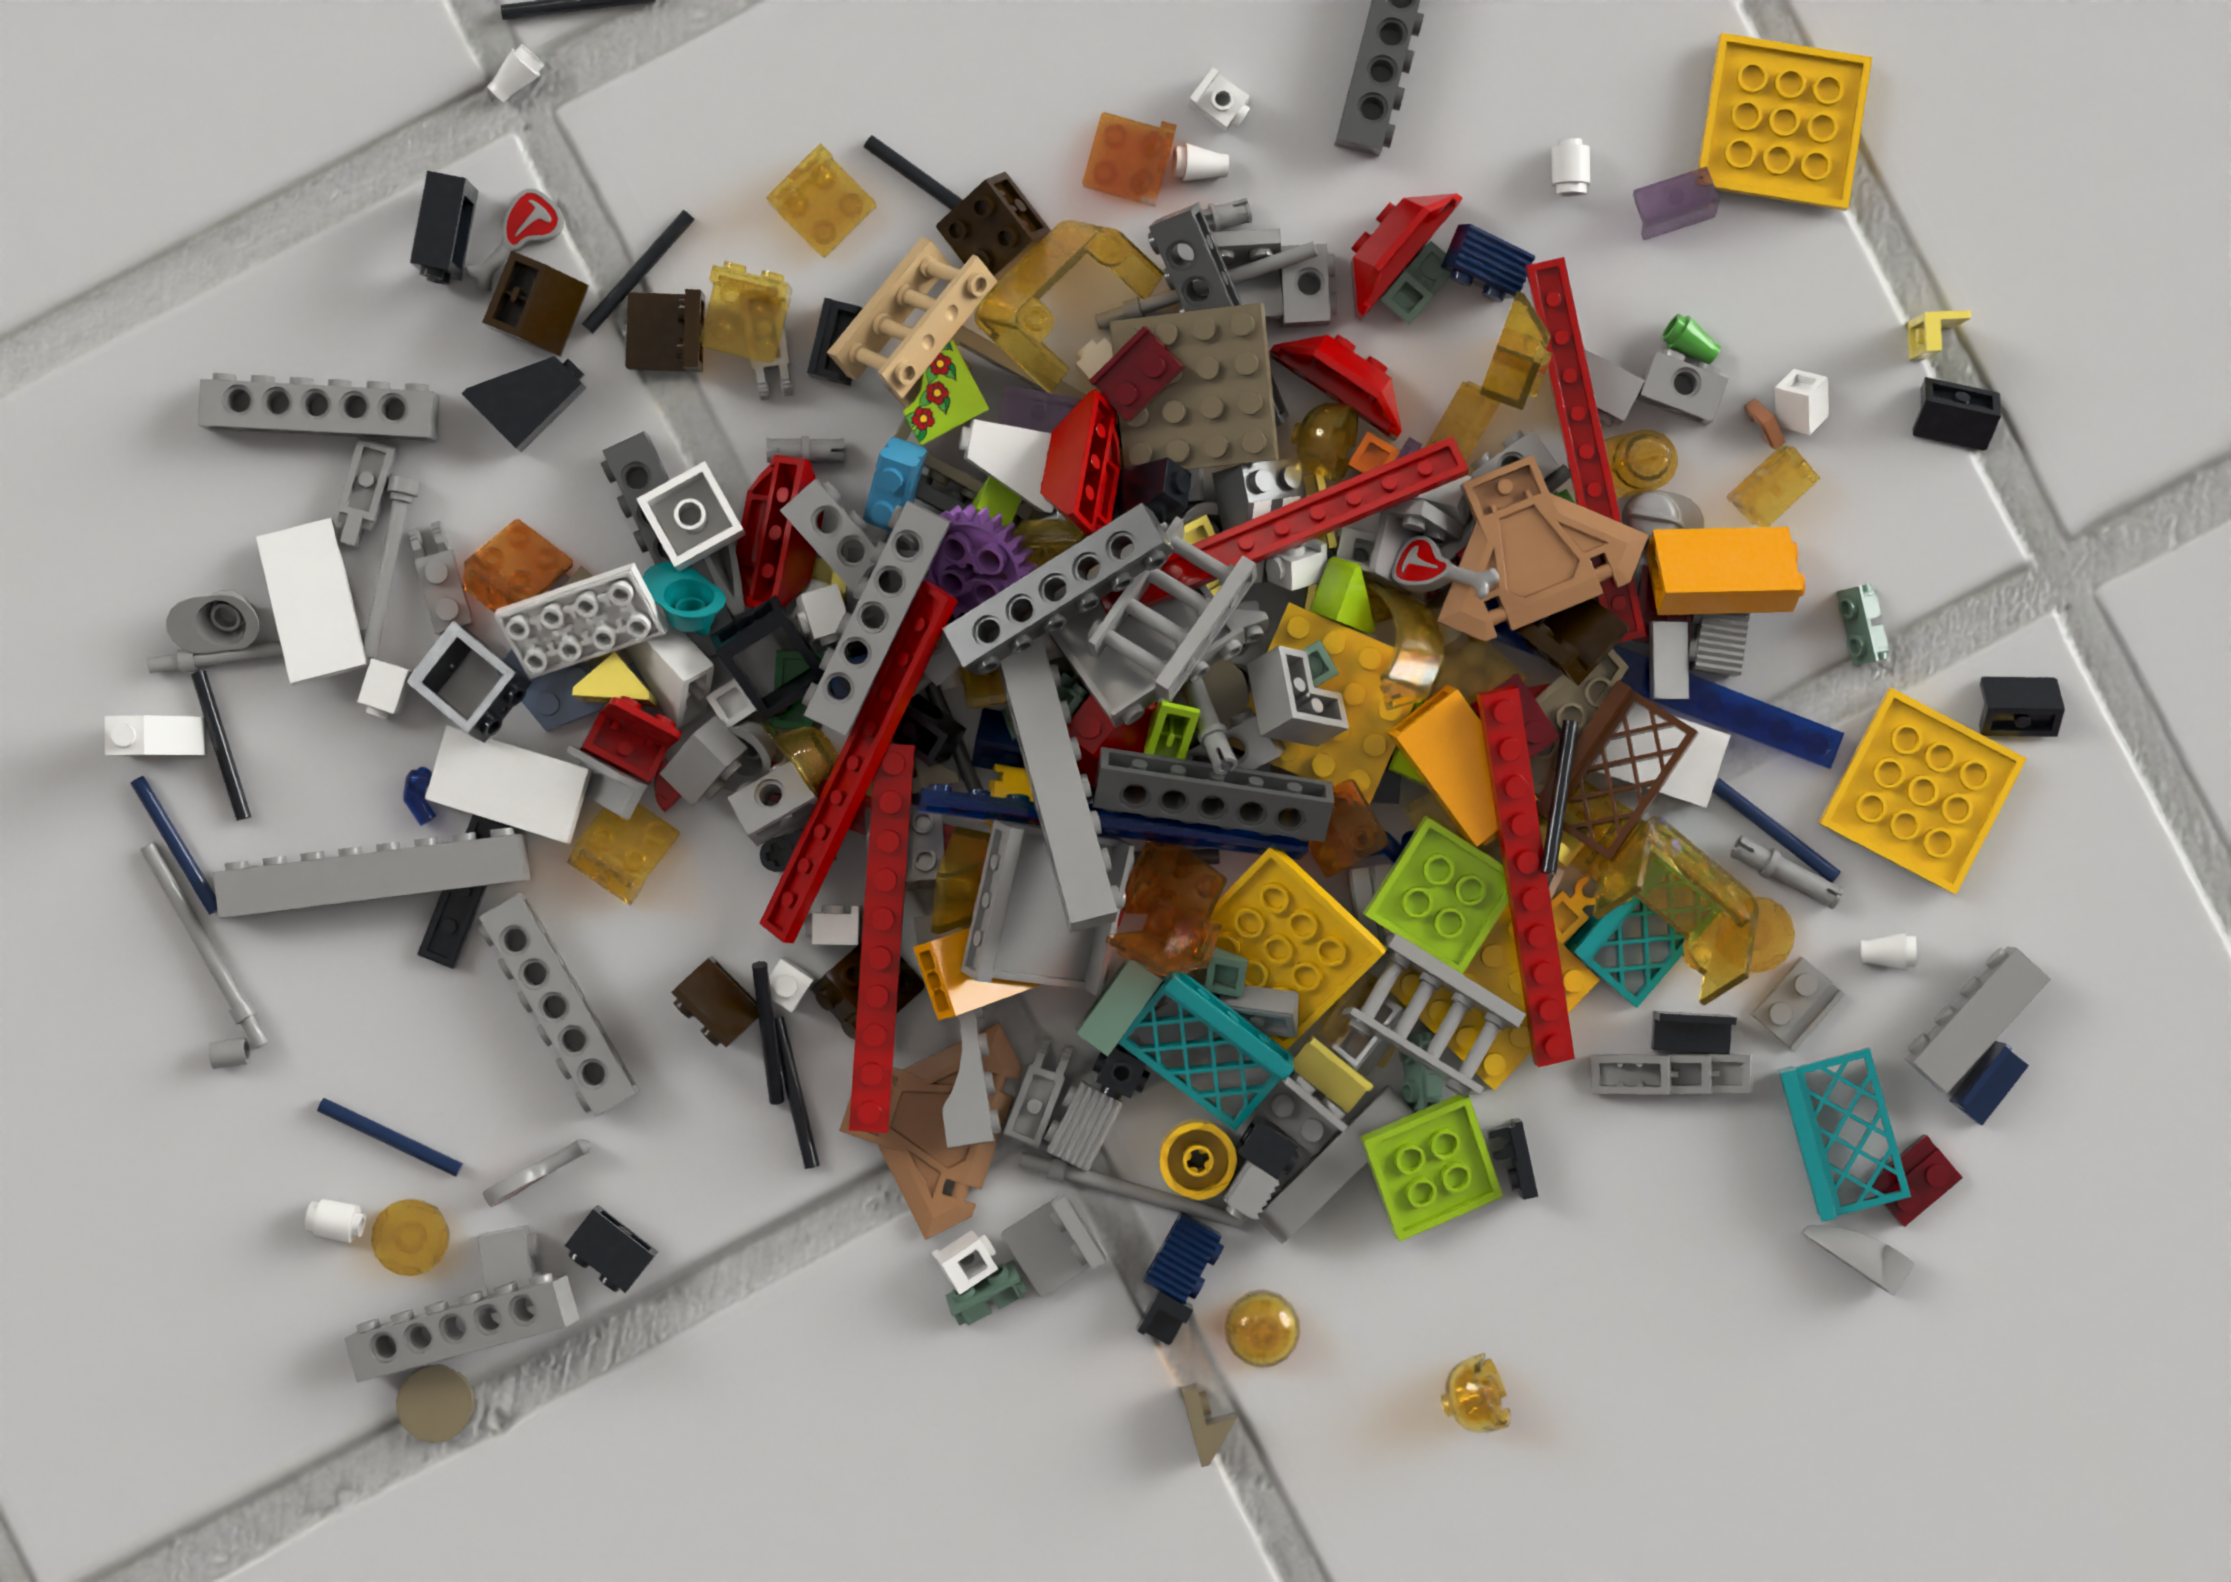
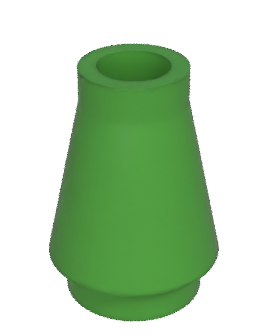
M1676 314L1666 326L1661 337L1667 343V348L1707 364H1711L1715 360L1721 349V346L1714 342L1689 315L1684 317L1681 314Z

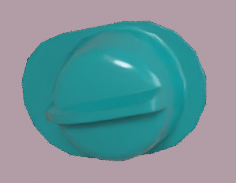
M662 562L653 565L644 572L643 580L654 601L663 608L667 623L673 629L681 632H696L701 636L708 635L716 613L726 603L725 593L719 587L712 584L691 567L678 572L672 562Z

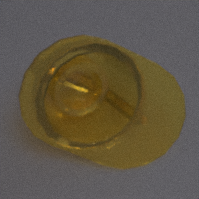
M1640 430L1604 440L1616 497H1626L1658 489L1666 485L1674 477L1678 466L1677 452L1673 443L1664 434L1654 430Z
M762 721L761 725L767 735L794 764L801 778L813 794L819 797L821 792L818 785L831 774L839 757L830 739L824 732L814 727L806 726L780 734L770 724Z

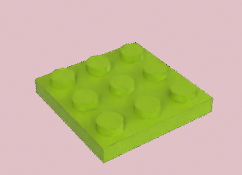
M1424 816L1363 914L1463 975L1509 902L1503 864L1431 818Z
M1457 1094L1360 1136L1394 1237L1399 1242L1503 1197L1468 1094L1466 1097Z

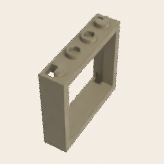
M963 325L950 339V341H954L957 347L959 345L1072 409L1086 395ZM905 416L894 437L907 441L912 430ZM927 452L924 467L930 469L927 476L944 486H947L949 481L963 488L961 494L973 501L984 483ZM1022 500L1012 522L1015 523L1017 518L1022 521L1027 520L1034 507Z

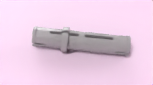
M1201 678L1191 684L1189 681L1185 682L1181 689L1189 707L1200 709V715L1196 724L1199 730L1198 740L1201 747L1207 749L1214 772L1219 775L1227 774L1222 762L1223 760L1227 762L1232 772L1237 767L1238 761L1228 742L1230 735L1226 726L1220 723L1203 679Z
M1743 835L1735 842L1734 846L1737 849L1731 850L1730 857L1736 858L1759 870L1760 876L1766 879L1772 877L1819 901L1830 909H1834L1840 901L1837 895L1841 896L1843 894V887L1837 886L1783 858L1780 851L1774 848L1768 850Z

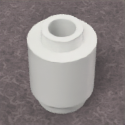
M1582 139L1559 140V146L1551 148L1552 186L1556 187L1557 196L1587 194V185H1590V147L1582 145Z
M321 1199L320 1202L312 1201L306 1213L305 1230L313 1232L315 1237L352 1243L356 1236H362L366 1215L361 1214L359 1205L329 1199Z

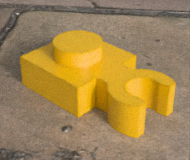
M1587 876L1579 878L1574 883L1573 894L1570 897L1563 890H1560L1551 899L1556 937L1562 945L1589 919L1582 909L1586 905L1598 903L1603 897L1604 893L1600 890L1595 892L1590 898L1583 895L1582 888L1590 880Z

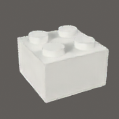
M705 461L637 498L640 507L678 572L746 535Z

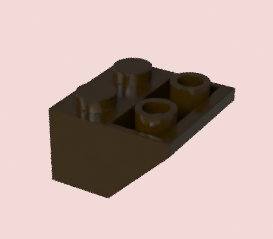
M511 251L482 323L492 330L561 357L589 285L546 264Z
M713 956L706 959L671 992L677 998L673 1002L676 1008L688 1019L695 1016L704 1025L700 1030L702 1034L716 1047L722 1043L727 1048L758 1019L756 1000Z

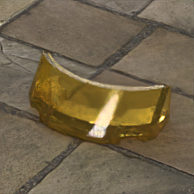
M1363 576L1373 620L1378 623L1393 618L1395 623L1396 641L1393 655L1386 669L1380 675V690L1386 710L1424 701L1432 692L1431 685L1438 672H1442L1445 660L1444 640L1436 622L1437 620L1424 604L1411 595Z

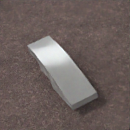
M1752 1054L1591 1055L1592 1094L1752 1093Z

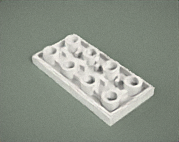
M327 518L256 536L290 684L294 686L368 667L334 520Z
M635 563L498 608L494 614L529 680L665 635L668 630V626Z
M1635 704L1627 716L1629 729L1652 725L1649 711ZM1655 715L1657 724L1665 722ZM1678 718L1697 730L1699 734L1659 793L1707 808L1731 735ZM1623 723L1616 733L1625 731ZM1675 727L1658 730L1662 750L1678 747L1686 735ZM1653 732L1631 736L1635 756L1657 752ZM1626 737L1611 740L1605 748L1608 762L1630 757ZM1602 755L1599 757L1595 765L1603 763ZM1672 755L1663 757L1665 765ZM1659 758L1636 762L1640 783L1655 780L1661 772ZM1631 764L1609 768L1611 777L1635 784ZM1604 770L1595 771L1605 775Z
M446 725L425 799L570 844L592 769L492 738H488L484 743L460 728Z

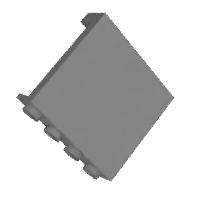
M1164 521V522L1161 523L1160 525L1163 527L1164 525H1167V524H1166V522ZM1133 544L1123 548L1121 559L1131 555ZM1100 565L1089 570L1088 580H1092L1098 575ZM1206 584L1193 589L1206 598L1209 595L1214 597ZM1066 586L1056 591L1055 601L1064 597ZM1175 597L1150 607V609L1184 629L1186 627L1192 629L1199 619L1197 610ZM1100 602L1095 608L1087 612H1078L1066 620L1067 623L1064 627L1048 634L1113 726L1117 728L1123 723L1126 725L1134 723L1145 713L1144 709L1156 701L1160 703L1166 700L1157 695L1156 680L1153 673L1114 649L1106 646L1098 659L1091 655L1088 633L1096 620L1099 618L1104 620L1106 617ZM1133 616L1127 617L1116 632L1162 661L1165 658L1170 660L1178 649L1176 642ZM1229 617L1185 682L1188 680L1195 682L1209 672L1210 666L1220 659L1227 661L1236 656L1242 650V645L1245 644L1243 627H1236Z
M994 819L961 972L980 982L991 983L992 978L1085 989L1095 996H1101L1103 985L1109 976L1108 962L1111 949L1117 940L1116 927L1122 908L1117 909L1116 922L1069 933L1041 826ZM1097 834L1100 849L1106 847L1108 850L1112 871H1107L1110 886L1117 885L1123 908L1126 901L1125 888L1128 874L1134 866L1133 852L1135 846L1117 837Z

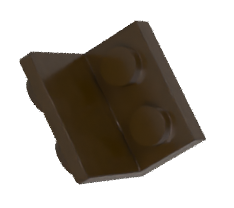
M1006 171L985 179L936 225L938 231L964 265L972 255H976L993 276H996L1024 249L1043 241L1052 233Z
M685 289V294L630 292L627 304L626 368L628 370L703 373L706 298L704 293L699 289Z
M1590 599L1548 616L1544 622L1538 620L1514 631L1529 649L1579 686L1627 634L1629 627L1594 599Z

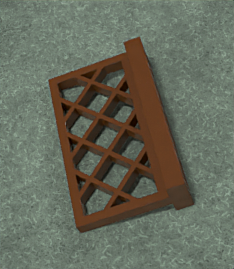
M1618 679L1575 743L1566 806L1583 801L1586 822L1570 825L1564 821L1563 831L1612 862L1699 734L1698 731L1636 693L1630 686ZM1637 703L1649 711L1652 725L1630 730L1627 716ZM1655 715L1665 722L1657 724ZM1623 723L1625 731L1616 733ZM1675 727L1686 734L1678 747L1662 750L1658 730ZM1653 732L1657 752L1635 756L1631 736ZM1626 737L1630 757L1608 762L1605 748L1609 742ZM1602 755L1603 763L1595 765L1599 757ZM1672 755L1665 765L1663 757ZM1659 758L1661 772L1655 780L1640 783L1636 762ZM1631 764L1635 784L1613 788L1609 768ZM1604 770L1608 790L1586 794L1584 785L1586 776L1590 772ZM1555 774L1536 800L1538 816L1546 821L1549 818ZM1580 787L1581 795L1573 797ZM1650 787L1643 797L1642 789ZM1637 790L1639 805L1635 811L1618 815L1615 794ZM1610 796L1613 816L1591 820L1588 800ZM1629 819L1621 830L1620 821ZM1615 822L1617 837L1610 848L1607 849L1596 842L1593 827ZM1588 828L1589 837L1580 832L1579 829Z

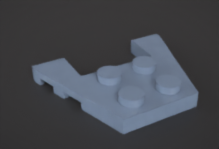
M562 570L558 573L548 591L565 585L570 579L565 571ZM511 648L505 660L527 677ZM587 661L530 679L532 683L526 690L524 699L521 701L545 731L553 730L600 711L606 704L580 702L572 695L573 687L594 670ZM634 662L629 664V667L649 689ZM497 670V673L502 677L503 674Z

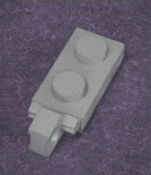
M360 437L357 440L337 508L339 512L337 521L345 524L340 538L342 544L359 548L364 530H373L374 524L378 520L389 477L397 456V448Z

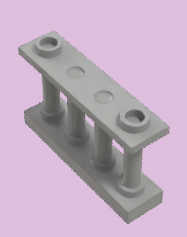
M1177 516L1170 526L1164 525L1162 528L1175 550L1174 553L1220 580L1219 584L1221 587L1215 596L1209 595L1207 598L1161 571L1162 565L1151 571L1145 570L1134 577L1132 584L1125 588L1104 620L1101 618L1096 620L1088 633V642L1092 656L1098 659L1106 646H1109L1154 674L1157 695L1171 703L1257 579L1256 563L1242 555L1236 566L1233 564L1227 566L1183 540L1182 538L1185 535L1183 520ZM1151 583L1198 611L1199 619L1192 629L1190 627L1185 629L1139 602V599ZM1129 614L1176 642L1178 649L1170 660L1165 658L1162 661L1116 633Z
M1396 933L1387 935L1382 944L1387 948L1385 953L1388 954L1386 960L1389 962L1361 1011L1355 1007L1344 1008L1341 1015L1350 1020L1348 1027L1365 1037H1368L1370 1033L1446 1079L1448 1082L1445 1086L1462 1097H1466L1467 1094L1481 1095L1484 1087L1471 1080L1499 1030L1504 1031L1505 1027L1508 1029L1519 1028L1526 1014ZM1410 967L1421 974L1419 977L1421 983L1392 1031L1374 1020L1400 972ZM1440 987L1453 994L1451 998L1453 1004L1428 1048L1424 1051L1406 1039L1434 990L1439 991ZM1474 1007L1485 1014L1483 1020L1486 1023L1460 1069L1457 1071L1440 1061L1439 1058L1466 1011H1471Z

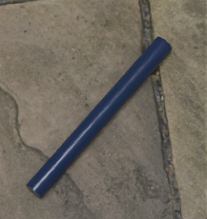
M144 776L133 780L130 783L206 911L209 915L217 912L215 893Z
M1718 778L1715 781L1713 793L1830 882L1836 880L1841 872L1839 869L1722 779Z
M323 1098L318 1106L317 1112L452 1176L457 1177L463 1166V1163L331 1100Z

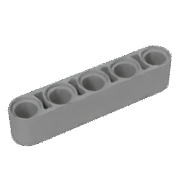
M1389 1085L1383 1087L1346 1123L1348 1127L1344 1132L1339 1130L1320 1149L1315 1157L1312 1156L1267 1201V1206L1262 1207L1263 1212L1258 1213L1259 1219L1257 1220L1281 1244L1286 1242L1368 1162L1360 1136L1411 1115L1415 1111Z

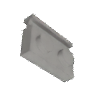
M1800 957L1750 1015L1788 1046L1791 1051L1795 1052L1845 994L1805 958Z

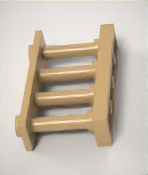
M921 237L832 345L827 354L847 377L857 380L868 366L879 370L877 372L878 375L897 397L903 399L997 283V280L978 256L972 255L960 270L950 266L951 264L930 239ZM939 279L950 282L937 299L926 295ZM915 308L926 311L914 328L903 325ZM891 337L902 340L890 357L879 354Z

